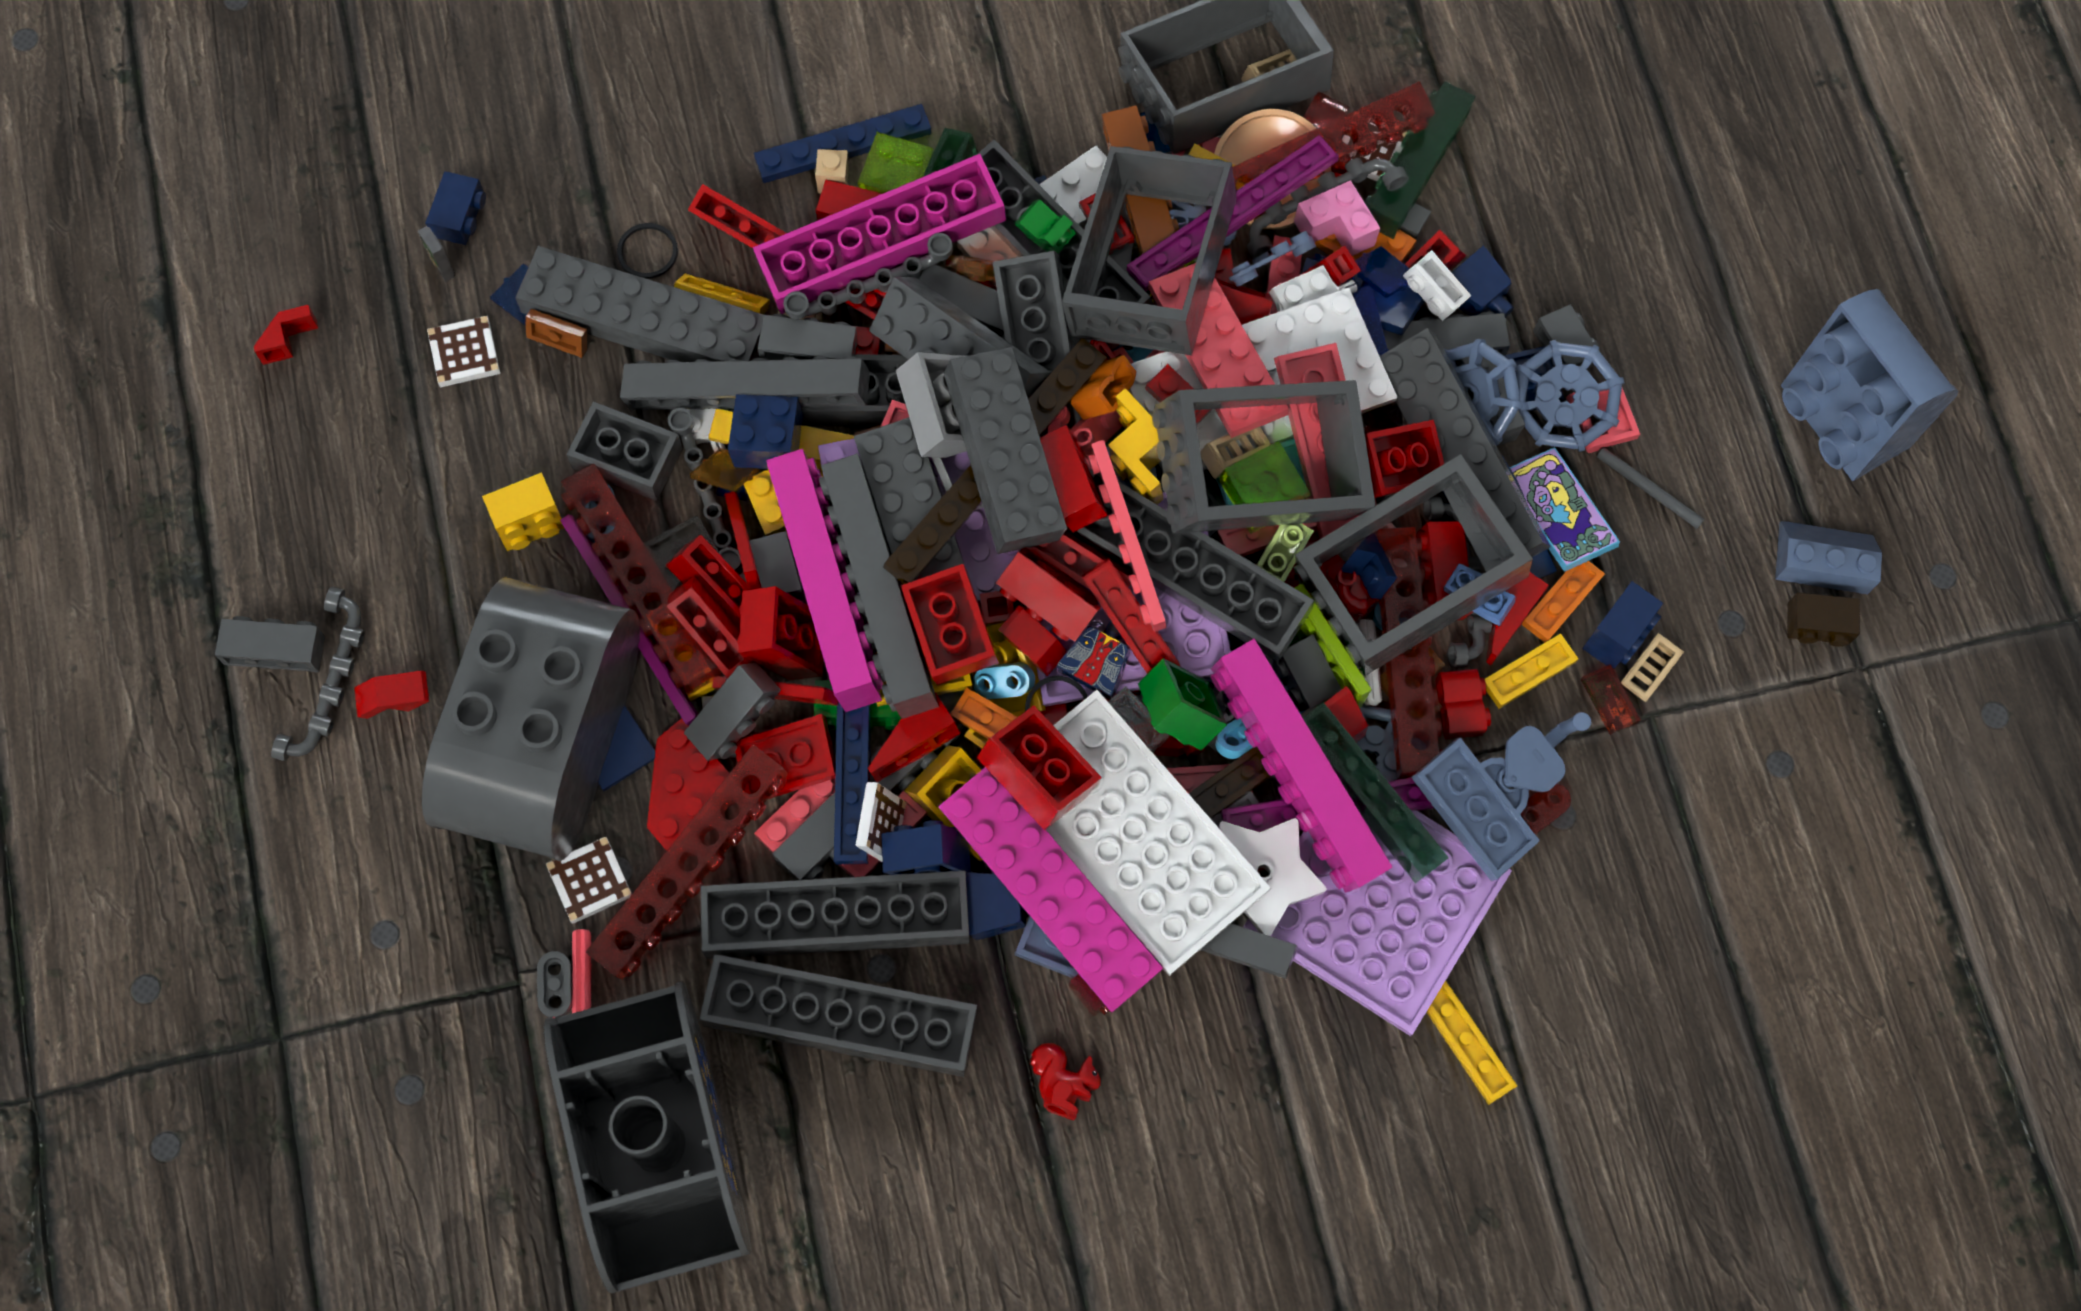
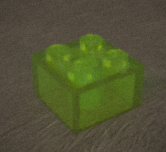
M877 132L858 180V188L883 194L931 174L934 168L933 148Z
M1280 441L1224 469L1219 479L1233 505L1309 499L1311 496ZM1265 526L1250 527L1247 529L1249 533L1252 534Z

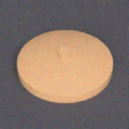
M1263 109L1249 113L1235 121L1220 138L1214 154L1258 177L1318 135L1321 137L1322 135L1314 125L1298 114L1281 109ZM1331 166L1304 184L1309 191L1320 186L1318 178L1324 173L1331 172ZM1289 194L1288 196L1280 200V202L1283 205L1288 201L1292 200L1293 198L1291 197V194ZM1264 211L1263 213H1261L1260 215H1258L1246 224L1251 226L1254 220H1256L1258 217L1265 214L1266 212ZM1296 211L1287 215V218L1281 223L1270 224L1263 229H1282L1295 225Z

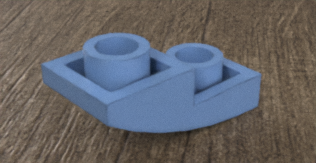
M1459 563L1445 584L1444 591L1450 595L1482 574ZM1504 591L1474 609L1473 612L1500 626L1513 607L1515 596Z

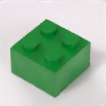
M1164 658L1138 683L1143 696L1142 702L1149 711L1150 722L1154 729L1161 734L1167 733L1175 737L1183 745L1189 744L1202 750L1227 726L1209 681Z

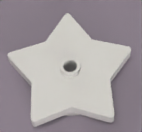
M1293 818L1262 832L1253 831L1224 821L1218 825V828L1256 871L1258 868H1263L1269 874L1268 877L1262 878L1271 887L1270 891L1244 912L1259 933L1271 936L1288 905L1321 895L1326 891V886L1300 859L1298 819Z

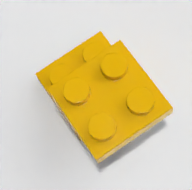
M1125 388L1116 396L1118 404L1116 411L1120 415L1119 421L1125 430L1108 444L1111 455L1110 460L1115 474L1122 481L1127 478L1134 487L1133 491L1158 505L1164 500L1161 483L1150 472L1161 461L1157 455V444L1159 442L1157 428L1153 425L1152 416Z

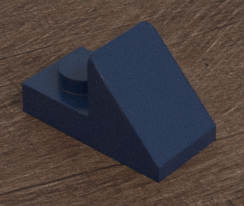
M1375 533L1370 534L1361 542L1341 568L1342 572L1352 574L1354 571L1356 575H1359L1370 598L1381 599L1398 578Z

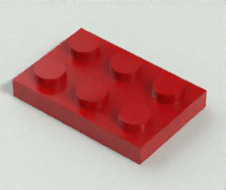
M823 714L740 739L736 744L737 749L735 753L746 803L750 805L835 779L836 759L827 719Z

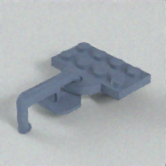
M1579 712L1574 717L1557 724L1545 736L1536 727L1525 726L1507 740L1505 759L1489 758L1481 763L1463 740L1458 738L1411 777L1491 881L1500 878L1540 841L1520 815L1527 806L1529 790L1538 792L1549 791L1564 777V762L1554 748L1569 734L1578 730H1587L1591 725V718L1587 713Z

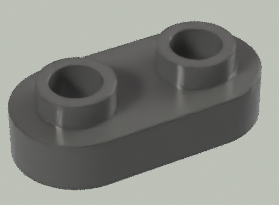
M558 951L544 954L537 964V1004L540 1011L548 1018L552 1016L556 1018L565 1016L572 1009V964L566 955ZM554 965L561 966V972L558 975L550 974V970ZM557 997L561 998V1005L558 1008H552L551 1001Z

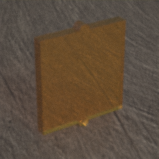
M720 448L708 459H703L702 464L690 472V478L735 492L744 483L753 480V476L761 469L734 467L728 450Z

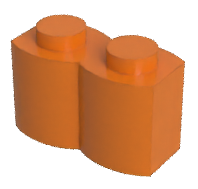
M1125 355L1106 360L1073 397L1071 405L1083 420L1116 411L1118 408L1116 396L1125 388L1129 390L1132 387L1136 378V370Z

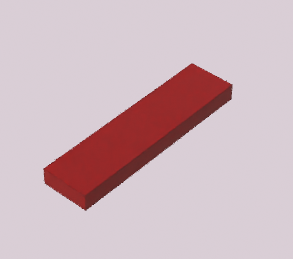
M735 491L726 493L724 495L749 590L762 588L738 495Z
M1109 558L1082 575L1083 580L1147 674L1163 658L1180 666L1179 661L1158 631H1153L1151 623L1144 624L1139 609L1140 603Z
M716 675L713 678L712 688L719 690L726 682L727 677ZM775 682L781 691L774 699L838 706L839 701L834 695L833 690L826 687Z

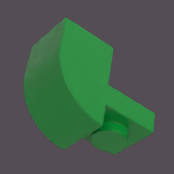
M1040 199L1033 201L1015 222V225L1024 234L1047 252L1055 251L1059 253L1076 233L1070 227L1073 222L1068 217L1056 215Z

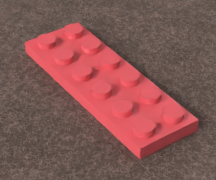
M1196 263L1149 281L1148 289L1158 306L1183 310ZM1214 277L1192 356L1185 355L1202 387L1209 389L1275 385ZM1287 405L1215 409L1231 438L1285 417L1289 412Z
M1336 343L1274 358L1280 384L1346 381ZM1317 403L1288 404V416L1309 499L1331 498ZM1361 514L1347 520L1316 522L1319 539Z

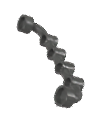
M1354 158L1346 163V173L1338 177L1335 176L1334 172L1324 173L1318 178L1320 186L1309 191L1306 185H1302L1291 193L1292 200L1283 205L1280 201L1268 208L1265 214L1254 220L1249 231L1250 242L1247 244L1248 252L1252 259L1266 252L1270 253L1273 245L1268 236H1261L1262 229L1270 224H1278L1284 221L1287 215L1297 210L1298 203L1350 180L1352 183L1362 182L1374 171L1385 172L1382 180L1388 191H1394L1403 187L1409 181L1405 169L1401 166L1395 167L1392 162L1386 159L1376 158L1363 163L1360 158Z
M936 233L928 240V255L919 259L908 257L903 265L891 270L886 268L879 269L874 277L862 282L852 280L845 289L835 293L822 292L818 296V300L810 303L802 292H791L784 299L785 312L792 319H801L819 312L824 315H832L836 312L837 305L849 300L854 304H859L864 301L866 293L875 289L887 292L893 277H916L919 279L922 270L951 256L953 251L952 241L948 235ZM915 266L917 270L909 271L908 268ZM882 278L889 279L886 283L880 282ZM855 289L861 291L859 294L851 293ZM825 301L832 302V304L829 306L823 305Z
M676 408L669 414L668 424L672 432L677 433L681 437L685 448V461L695 477L694 487L705 506L703 509L704 516L714 532V545L723 559L738 573L742 568L739 551L733 548L734 541L731 534L725 529L723 510L716 503L713 494L715 491L714 484L704 468L705 458L702 451L697 448L692 434L695 424L693 416L685 408ZM699 456L697 461H690L692 457ZM702 484H709L707 488L700 489ZM713 511H718V512H719V513H718L716 516H714V517H710V516H709L710 513L713 512ZM728 539V542L726 544H719L720 540Z
M1434 496L1423 502V515L1426 521H1441L1443 515L1448 516L1452 521H1459L1451 504L1443 503L1441 497ZM1465 533L1469 568L1481 573L1482 563L1478 556H1471L1470 546L1472 544ZM1474 612L1469 615L1467 628L1469 633L1472 634L1473 644L1469 648L1465 642H1451L1449 644L1447 656L1449 665L1452 668L1466 667L1468 660L1475 659L1482 654L1485 647V633L1491 632L1492 622Z
M331 586L326 594L324 610L338 614L341 609H344L348 613V620L341 631L337 652L331 659L329 674L326 683L321 688L316 711L310 719L307 737L302 743L293 744L292 736L279 733L274 740L271 757L274 759L287 761L289 756L299 757L306 755L315 749L321 735L328 737L331 734L334 718L328 717L332 705L339 707L342 703L344 688L338 687L341 677L351 676L355 660L348 658L352 646L356 648L361 647L365 635V630L359 629L361 622L360 608L354 600L345 596L344 589Z

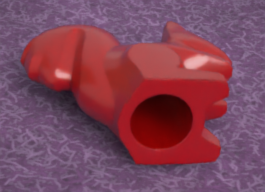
M1043 1043L1033 1050L1030 1065L1033 1066V1073L1041 1076L1039 1091L1044 1100L1043 1106L1053 1114L1075 1121L1079 1111L1075 1105L1076 1100L1089 1102L1092 1094L1088 1090H1096L1100 1087V1076L1092 1064L1091 1056L1085 1059L1078 1073L1066 1070L1068 1058L1064 1049L1054 1043Z

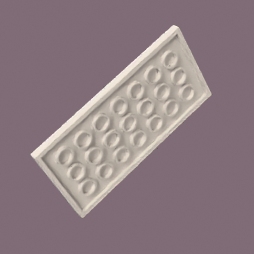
M1349 288L1242 325L1275 385L1280 384L1274 361L1275 357L1336 343L1345 380H1356L1361 414L1393 403L1398 398ZM1163 352L1131 363L1136 370V378L1128 391L1151 416L1154 406L1159 402L1145 390V387L1167 364L1194 389H1204L1184 354ZM1212 409L1197 425L1200 451L1207 443L1228 434L1215 409ZM1288 415L1260 426L1272 446L1294 438ZM1250 434L1247 435V438L1252 444L1253 448H1257ZM1237 440L1236 442L1238 443L1242 452L1246 453L1243 447L1241 446L1242 444L1240 443V441ZM1226 446V447H1225L1226 450L1228 451L1229 455H1230L1231 458L1233 459V458H1234L1233 455L1231 454L1230 450H1229L1228 447ZM1161 460L1158 464H1159L1160 469H1161V471H1162V473H1163L1162 460ZM1202 460L1203 469H1208Z
M1096 690L1053 726L1102 778L1087 798L1048 827L1046 831L1158 961L1165 972L1171 976L1270 891L1271 887L1101 693Z

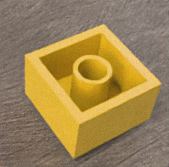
M542 472L482 496L495 529L507 551L523 549L534 540L553 537L560 530L564 529L560 521L562 518Z

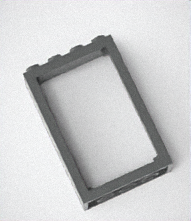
M1201 0L1120 33L1121 46L1118 47V53L1121 58V66L1119 67L1121 79L1124 83H1129L1135 101L1143 105L1149 123L1155 124L1161 142L1164 145L1168 144L1173 154L1193 147L1194 143L1198 145L1224 134L1235 121L1249 113L1263 109L1282 110L1331 88L1334 50L1299 0ZM1270 21L1297 59L1294 62L1176 110L1151 71Z
M1110 147L1062 300L1071 337L1192 356L1237 200L1231 162H1225L1220 159L1195 158L1191 155L1166 154L1161 151L1137 150L1131 147ZM1127 194L1213 206L1183 310L1096 296Z
M1356 380L1179 390L1154 406L1152 421L1158 433L1157 455L1162 460V488L1166 492L1168 502L1166 518L1171 525L1172 534L1347 520L1376 507ZM1317 403L1331 498L1208 507L1194 410Z
M1460 454L1377 504L1376 507L1364 512L1295 554L1296 566L1293 568L1297 574L1294 577L1298 585L1303 584L1306 590H1309L1323 616H1326L1334 633L1340 642H1343L1349 656L1357 668L1366 676L1527 578L1533 558ZM1451 486L1503 562L1376 640L1372 641L1370 639L1367 641L1319 567L1337 554Z

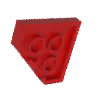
M682 718L657 738L647 821L648 830L669 854L743 792V788L718 759L707 761L687 738L684 732L689 726L685 724Z

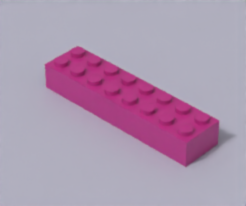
M977 154L755 246L753 250L779 312L783 314L786 313L783 304L784 299L791 292H802L810 303L817 300L822 292L834 293L846 288L847 284L852 280H865L874 276L879 269H891L903 264L908 257L918 258L927 254L928 240L936 233L948 235L952 243L1002 223L1006 221L1005 206L981 154Z
M803 449L766 460L834 695L845 712L883 701L880 690H882L881 686L884 683L880 674L877 673L874 661H871L873 660L872 655H875L871 644L868 643L863 625L866 623L862 614L859 613L854 595H857L853 584L850 583L845 566L848 564L844 554L842 555L836 538L838 533L836 527L832 524L827 508L830 505L823 494L819 478L822 477L820 470L817 469L814 458L808 459Z
M1252 639L1221 657L1211 668L1213 672L1211 679L1215 687L1220 692L1224 691L1230 700L1227 704L1234 718L1237 720L1241 719L1247 730L1244 733L1253 748L1258 747L1264 758L1261 759L1265 770L1270 776L1275 775L1281 785L1278 787L1281 797L1287 804L1292 803L1297 812L1295 818L1298 819V825L1305 833L1308 831L1315 843L1312 844L1316 855L1321 861L1326 860L1332 871L1329 872V875L1338 889L1343 888L1344 892L1347 893L1360 888L1393 868L1256 640Z
M986 767L938 806L1111 1013L1163 970V967L1046 830L1044 831Z

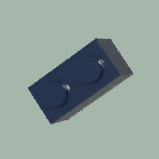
M444 171L425 222L437 239L466 245L469 236L475 233L477 226L476 216L479 209H483L486 201V193L483 191L479 179Z

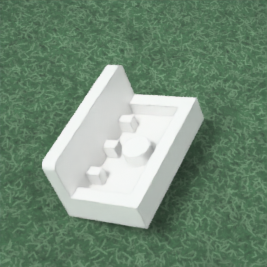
M1432 250L1403 275L1409 287L1424 299L1429 310L1442 321L1471 297L1469 292Z

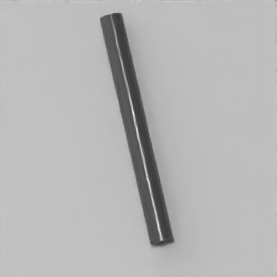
M1603 447L1597 455L1598 459L1696 529L1705 520Z

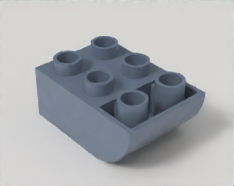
M1879 289L1863 292L1841 303L1780 385L1783 388L1782 398L1788 412L1799 421L1807 420L1820 438L1818 446L1824 460L1834 469L1843 468L1852 482L1911 448L1958 394L1956 387L1950 384L1886 301L1885 295Z

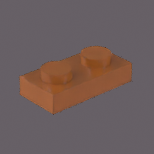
M530 309L526 315V338L581 358L587 351V329Z

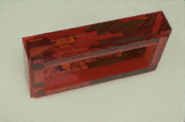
M1611 664L1581 678L1582 684L1610 735L1641 720Z

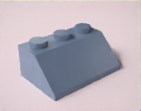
M1787 521L1779 523L1775 580L1869 594L1880 583L1882 551L1873 535Z

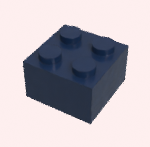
M736 394L728 452L735 468L768 469L766 460L799 450L801 425L803 424L804 415L798 397Z
M1631 581L1582 649L1612 670L1620 662L1626 665L1662 617L1657 612L1663 605V602Z
M926 821L923 823V827L913 828V826L909 825L896 826L893 828L894 832L881 833L883 873L889 875L951 871L971 873L970 844L955 827H947L943 825L942 821Z

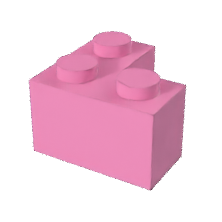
M1351 180L1298 203L1294 223L1300 233L1307 231L1308 235L1312 236L1314 242L1335 234L1341 246L1345 245L1351 256L1375 246L1380 230L1379 225Z

